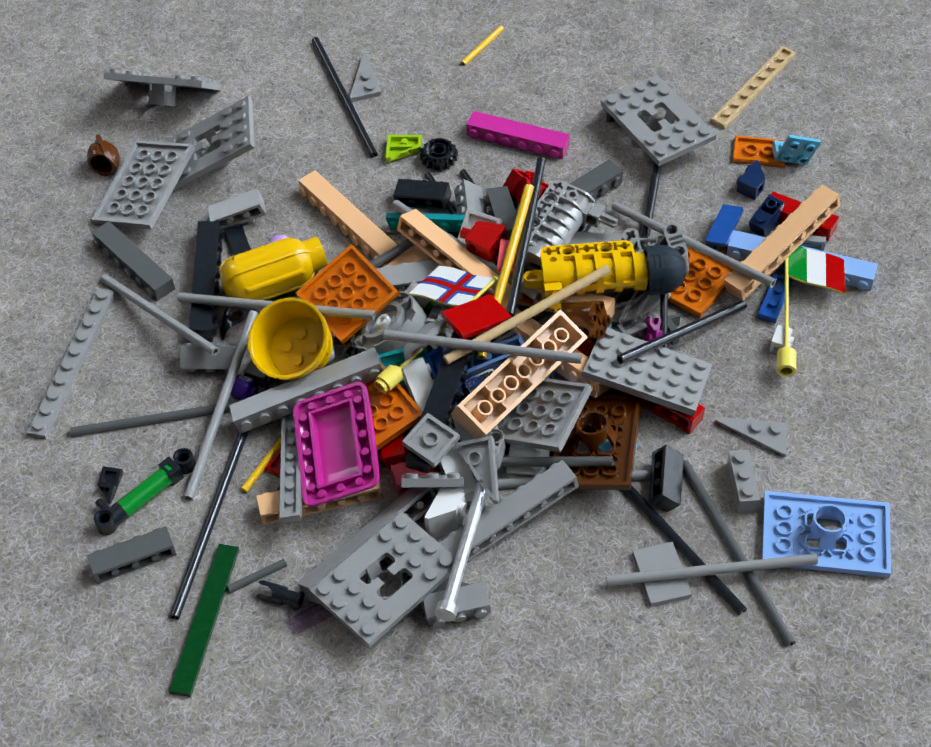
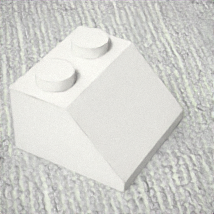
M447 487L440 488L424 517L425 530L431 537L435 539L457 531L460 525L463 526L466 523L468 515L465 511L467 507L465 494Z

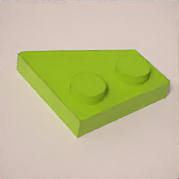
M388 135L386 163L421 152L422 135Z

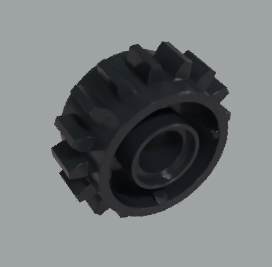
M444 138L431 139L424 144V148H421L420 153L422 164H426L427 168H431L434 171H442L443 169H449L450 166H454V161H457L458 156L456 145H453L451 141Z

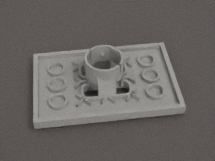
M110 69V72H104L103 79L150 84L148 104L175 106L176 87L221 90V84L216 83V80L193 76L175 75V78H166L135 71Z
M658 75L601 99L600 105L658 166L716 140L717 134ZM662 107L666 110L664 119L656 118L659 113L656 110L657 108ZM646 115V122L644 123L639 116ZM656 127L661 128V130L653 132L650 128Z
M249 96L238 100L236 103L225 107L216 114L166 140V142L193 144L195 147L173 191L214 169L225 168L233 159L254 149L253 102ZM206 138V140L210 143V146L207 148L204 142H199Z
M401 512L310 590V594L370 648L450 576L455 556L406 514ZM385 557H389L394 561L387 570H382L379 564ZM403 572L408 573L412 577L405 584H403L401 574ZM366 573L370 580L369 584L364 583L360 579ZM389 575V579L398 582L401 588L391 597H381L380 587L385 584L382 580L388 579Z

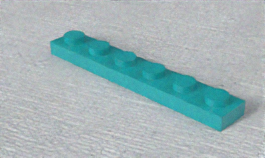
M387 212L385 218L390 229L397 230L400 215H403L402 213ZM422 213L446 232H460L465 215Z

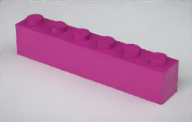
M473 111L466 124L467 135L471 138H480L487 142H496L503 146H512L519 150H528L535 154H544L552 158L563 159L570 145V134Z

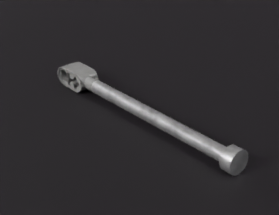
M493 429L485 437L492 435L494 438L496 467L499 469L505 452L504 434L499 429ZM479 481L474 492L444 598L438 601L435 609V616L443 621H454L458 612V606L455 603L487 495Z

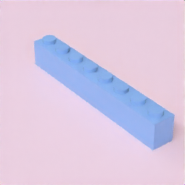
M734 230L728 244L727 256L735 260H745L751 251L757 248L766 237ZM804 247L844 259L845 286L849 285L860 290L871 291L878 266L877 263ZM785 261L778 267V269L785 270Z

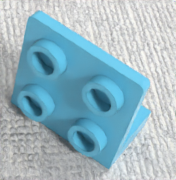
M789 135L785 142L774 140L772 143L774 159L776 161L801 165L808 164L820 146L821 140Z

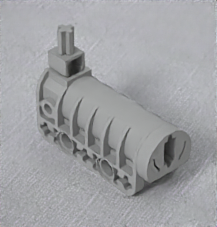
M560 180L551 182L537 203L523 273L531 270H541L540 250L543 247L568 245L580 226L585 227L586 224L597 228L602 223L615 228L618 219L605 214L606 207L595 203L594 198L588 192ZM546 199H552L548 203L545 202Z

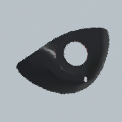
M239 307L227 308L220 326L222 341H224L229 329L247 319L250 310H258ZM235 311H241L243 316L239 319H233L231 314Z

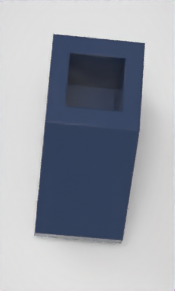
M755 160L752 165H748L745 173L740 175L736 181L737 192L754 200L764 190L766 179L758 160Z
M769 194L749 220L750 231L761 237L769 236L777 224L785 202Z

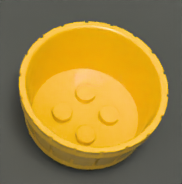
M289 297L276 300L259 312L260 314L256 316L249 330L248 350L251 360L261 372L275 379L291 381L325 367L332 352V335L325 318L313 304L304 299Z

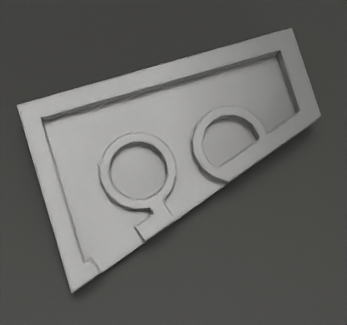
M434 472L427 474L403 473L402 487H464V476H460L458 472H450L447 475H439V473Z

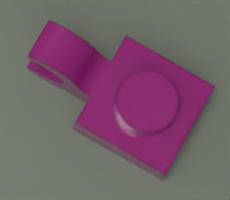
M646 317L645 324L649 330L645 331L644 341H650L662 336L663 331L660 330L661 318H654L653 324V317Z

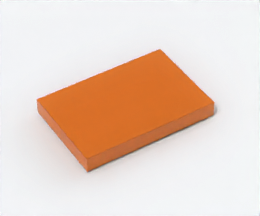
M735 135L732 163L752 164L755 160H758L762 166L785 168V162L774 159L772 149L774 140L783 142L785 140Z

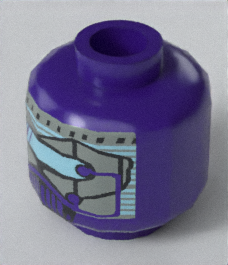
M242 374L237 375L230 393L231 396L238 400H244L258 394L259 389L256 380Z

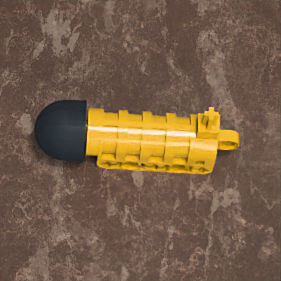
M627 240L545 246L540 250L541 270L525 272L523 284L530 289L542 288L543 297L546 299L607 265L610 268V274L576 292V295H585L587 291H595V294L604 293V290L623 292V289L632 288L633 291L646 290L647 295H660L671 293L679 288L685 279L687 268L683 256L674 248L666 245L644 246L643 252H634L633 244ZM563 300L551 306L550 309L558 312V309H561V302Z

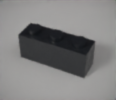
M398 179L393 196L395 200L400 201L407 207L447 210L452 192L449 182Z
M664 445L652 452L649 503L666 512L681 505L684 456L668 445Z

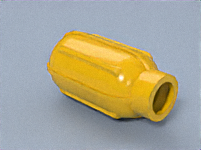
M315 236L303 241L288 237L234 255L221 264L219 271L221 284L227 297L268 300L303 287L314 277V274L327 266L328 263L318 237Z

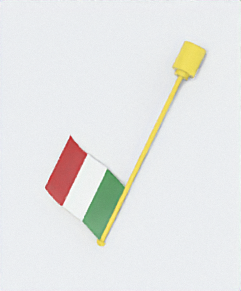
M799 246L785 260V347L777 351L778 375L791 377L796 374V350L788 347L789 277L845 295L844 259L829 253Z

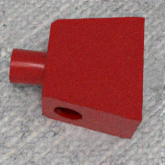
M477 221L471 229L463 227L460 231V238L465 239L466 249L470 253L491 262L499 251L500 239H507L506 226Z

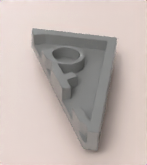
M367 54L362 56L350 94L351 102L381 95L380 87Z
M717 417V423L722 427L739 433L740 436L753 443L760 444L765 449L769 448L779 453L781 457H786L787 423Z
M493 436L456 443V449L494 504H499Z

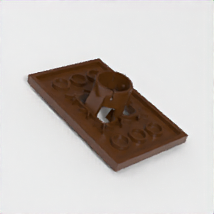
M634 395L588 397L562 451H554L553 457L613 456L614 464L613 467H569L577 476L579 487L575 490H631L642 401L640 397ZM583 430H591L593 433H587ZM608 439L613 446V451L611 453H600L601 450L598 445ZM579 440L588 445L589 451L587 453H577Z

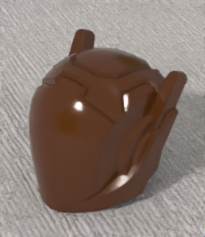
M96 135L95 143L89 146L87 152L88 167L92 171L99 173V175H113L119 167V151L112 143L102 140L100 135Z

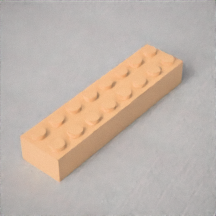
M559 310L521 347L573 353L588 337ZM511 355L458 404L451 415L475 439L485 437L562 362Z

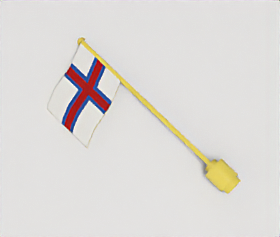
M438 266L410 294L411 296L424 297L444 305L456 307L478 299L494 283H497L499 278L497 276L492 278L483 277L452 267ZM447 323L446 326L438 333V335H439L441 332H443V331L449 326L448 323ZM421 348L414 353L413 357L406 360L399 367L389 365L376 377V381H374L375 387L383 394L390 392L403 380L402 369L423 349Z

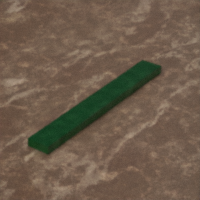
M218 545L169 690L170 694L192 696L239 553V547Z

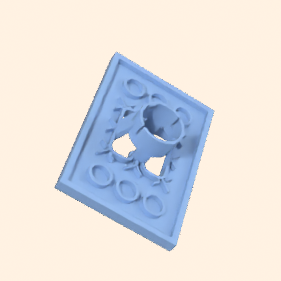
M765 491L762 559L817 554L818 564L787 568L890 578V503ZM807 518H813L811 525L807 523ZM816 520H838L842 525L837 530H827L818 524ZM820 538L819 547L807 545V539L819 540ZM836 541L845 543L846 549H835Z

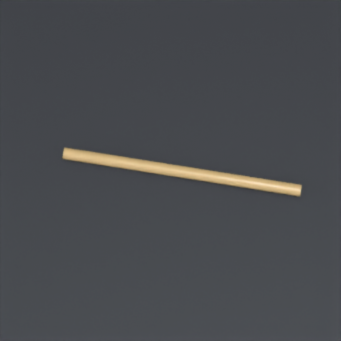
M604 265L474 338L473 341L489 342L610 274V268ZM455 349L444 355L443 358L446 364L449 365L473 350Z

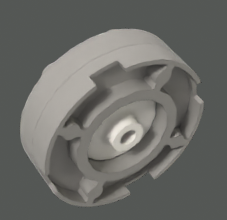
M399 291L400 295L380 311L374 320H370L350 338L351 341L356 343V348L360 353L374 347L378 354L402 349L408 342L383 339L384 330L417 333L425 325V311L410 293Z

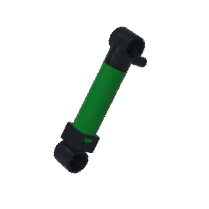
M188 448L176 450L173 454V460L167 457L159 463V469L112 506L109 507L102 499H97L95 505L101 509L94 515V522L98 532L106 536L113 534L118 525L171 484L174 486L184 478L183 474L191 473L195 465L191 450Z

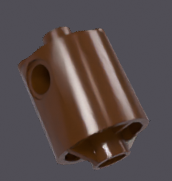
M602 300L561 303V309H558L588 337L586 340L603 339L607 327L611 325V318L607 315L605 304Z

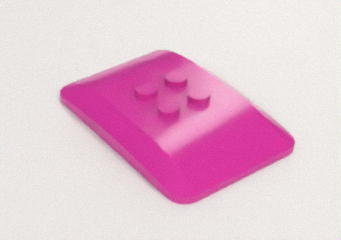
M354 382L297 402L294 406L293 414L304 503L309 507H315L375 487L379 482V465L374 425L366 386L362 382Z

